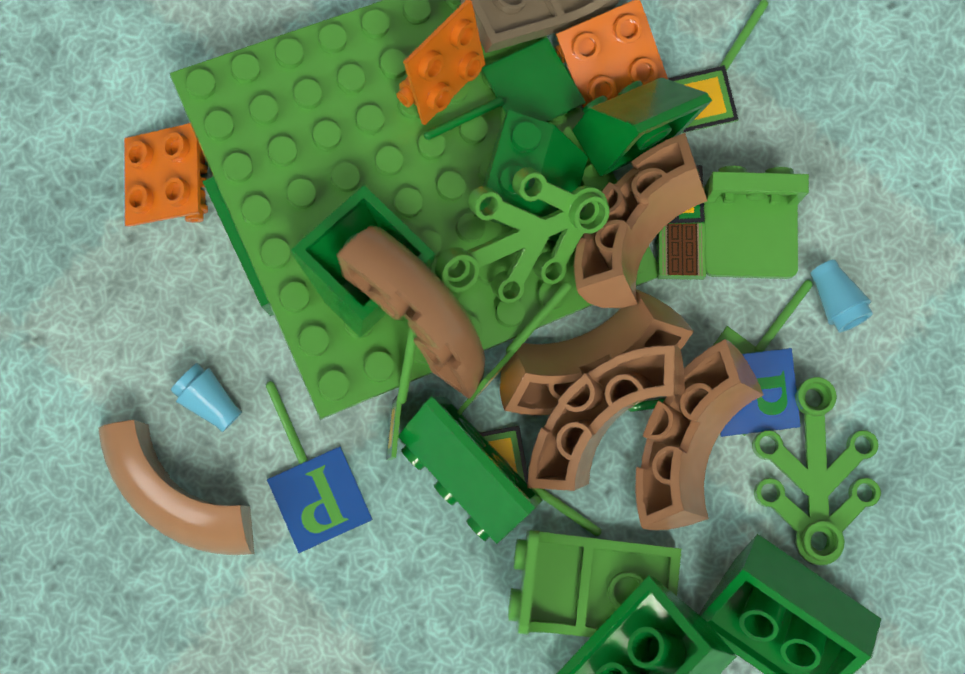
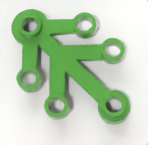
M531 167L522 168L513 178L512 186L514 191L527 201L541 199L560 209L540 217L503 201L500 195L490 187H478L469 196V209L482 220L495 219L516 229L467 251L458 247L444 250L436 260V276L449 290L453 292L466 291L477 281L480 267L519 251L509 270L498 273L492 281L491 289L502 302L511 304L522 297L525 290L524 283L533 266L535 274L547 284H556L564 278L567 271L566 264L584 233H595L606 224L609 218V205L606 196L599 189L588 185L578 187L574 191L569 192L547 182L545 177ZM531 178H535L534 185L529 190L524 191L526 182ZM491 197L489 206L480 210L481 202L485 198ZM587 204V207L584 210V212L580 214L582 208ZM561 232L553 251L540 254L548 238ZM459 260L457 267L452 271H448L450 266ZM555 262L553 270L545 274L546 268ZM513 281L511 289L503 293L505 285Z
M813 377L802 382L796 388L795 395L796 405L799 411L804 414L806 467L783 446L782 438L774 431H763L757 434L752 442V449L757 457L763 460H770L807 496L808 515L785 496L784 486L773 478L763 479L756 484L754 498L761 506L771 507L796 531V549L804 560L814 565H827L836 561L843 552L845 545L843 531L866 507L873 506L879 501L881 490L879 485L870 478L855 480L849 487V498L830 516L828 496L863 459L871 458L876 454L878 440L873 433L866 430L851 434L847 439L846 449L827 468L825 414L835 406L837 394L834 386L828 380ZM808 390H815L819 393L821 401L817 407L810 406L806 402L805 395ZM764 436L772 438L775 442L776 447L772 454H766L760 449V441ZM859 436L865 437L869 441L870 448L866 454L859 453L855 448V441ZM766 484H772L777 490V497L773 502H767L762 497L761 491ZM861 484H867L872 490V496L867 502L860 500L857 495V489ZM818 531L823 533L827 539L826 546L822 550H816L811 544L812 535Z

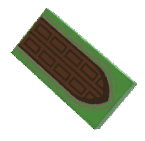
M705 223L667 224L657 234V279L704 280L706 277Z

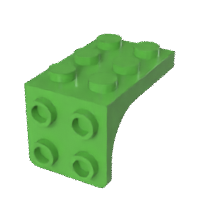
M527 530L526 540H516L513 568L522 570L520 589L511 588L508 621L516 622V629L519 634L528 635V632H542L591 637L649 575L677 596L682 549Z

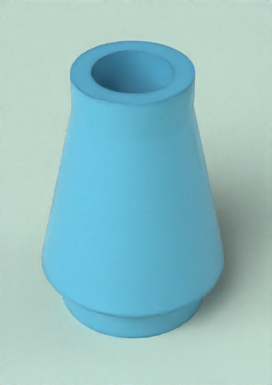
M836 260L827 261L810 273L816 283L828 324H834L839 332L850 330L873 315L868 306L871 300L845 274Z
M198 363L192 366L171 388V391L178 397L176 400L178 404L215 425L221 432H224L242 413L233 403L211 369L204 370Z

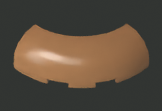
M685 133L670 138L635 158L631 162L634 168L627 172L616 184L609 182L602 190L609 205V218L599 231L591 234L584 233L583 238L579 240L576 246L574 258L576 288L579 295L587 303L601 308H624L638 305L636 297L637 272L649 244L674 218L696 205L707 202Z
M369 227L359 233L338 254L343 276L368 295L392 318L399 320L404 315L409 321L410 328L417 335L413 342L424 355L431 372L470 399L484 376L485 354L476 328L465 309L444 283L420 259L382 228Z
M636 289L638 305L619 309L606 322L581 336L549 344L523 343L501 371L500 395L505 411L519 414L551 415L559 403V398L584 374L589 373L601 364L618 355L648 347L677 345L681 350L694 331L684 318L667 304Z
M726 339L704 351L684 368L685 393L667 396L663 403L658 401L648 420L642 436L647 438L642 456L641 468L636 467L635 484L637 510L641 528L657 531L675 529L709 519L705 504L704 481L712 448L719 434L732 417L750 402L764 395L747 360Z
M677 345L633 350L601 364L572 384L559 398V403L549 416L545 426L539 431L532 451L527 488L575 491L588 485L596 449L608 428L617 418L636 404L647 399L685 393L684 366L680 348Z
M128 420L106 424L98 428L102 452L113 481L135 512L149 525L172 540L200 551L224 555L255 554L250 507L213 504L193 496L179 487L170 478V475L166 472L156 455L148 424L137 420Z

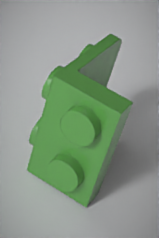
M725 166L719 168L718 172H712L704 185L707 202H705L706 275L710 277L790 279L798 272V204L809 193V174H794V170L788 167L769 168L765 170V173H748L747 169L742 166Z

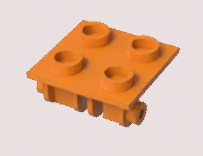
M472 0L463 2L403 61L408 77L399 84L400 90L396 93V96L406 107H410L412 104L416 105L423 125H426L438 112L443 111L449 105L451 99L469 81L474 80L479 75L482 67L485 65Z
M632 0L555 34L559 45L555 46L556 53L562 63L566 62L571 78L586 101L582 105L583 108L600 96H606L608 100L616 97L621 90L633 82L640 80L644 85L661 77L668 79L641 0Z
M188 123L124 138L125 226H136L185 216L186 222L197 223L204 221V214L208 213V206L206 205V191L201 190V187H205L202 181L206 180V178L201 177L200 174H206L208 167L205 165V156L191 124Z

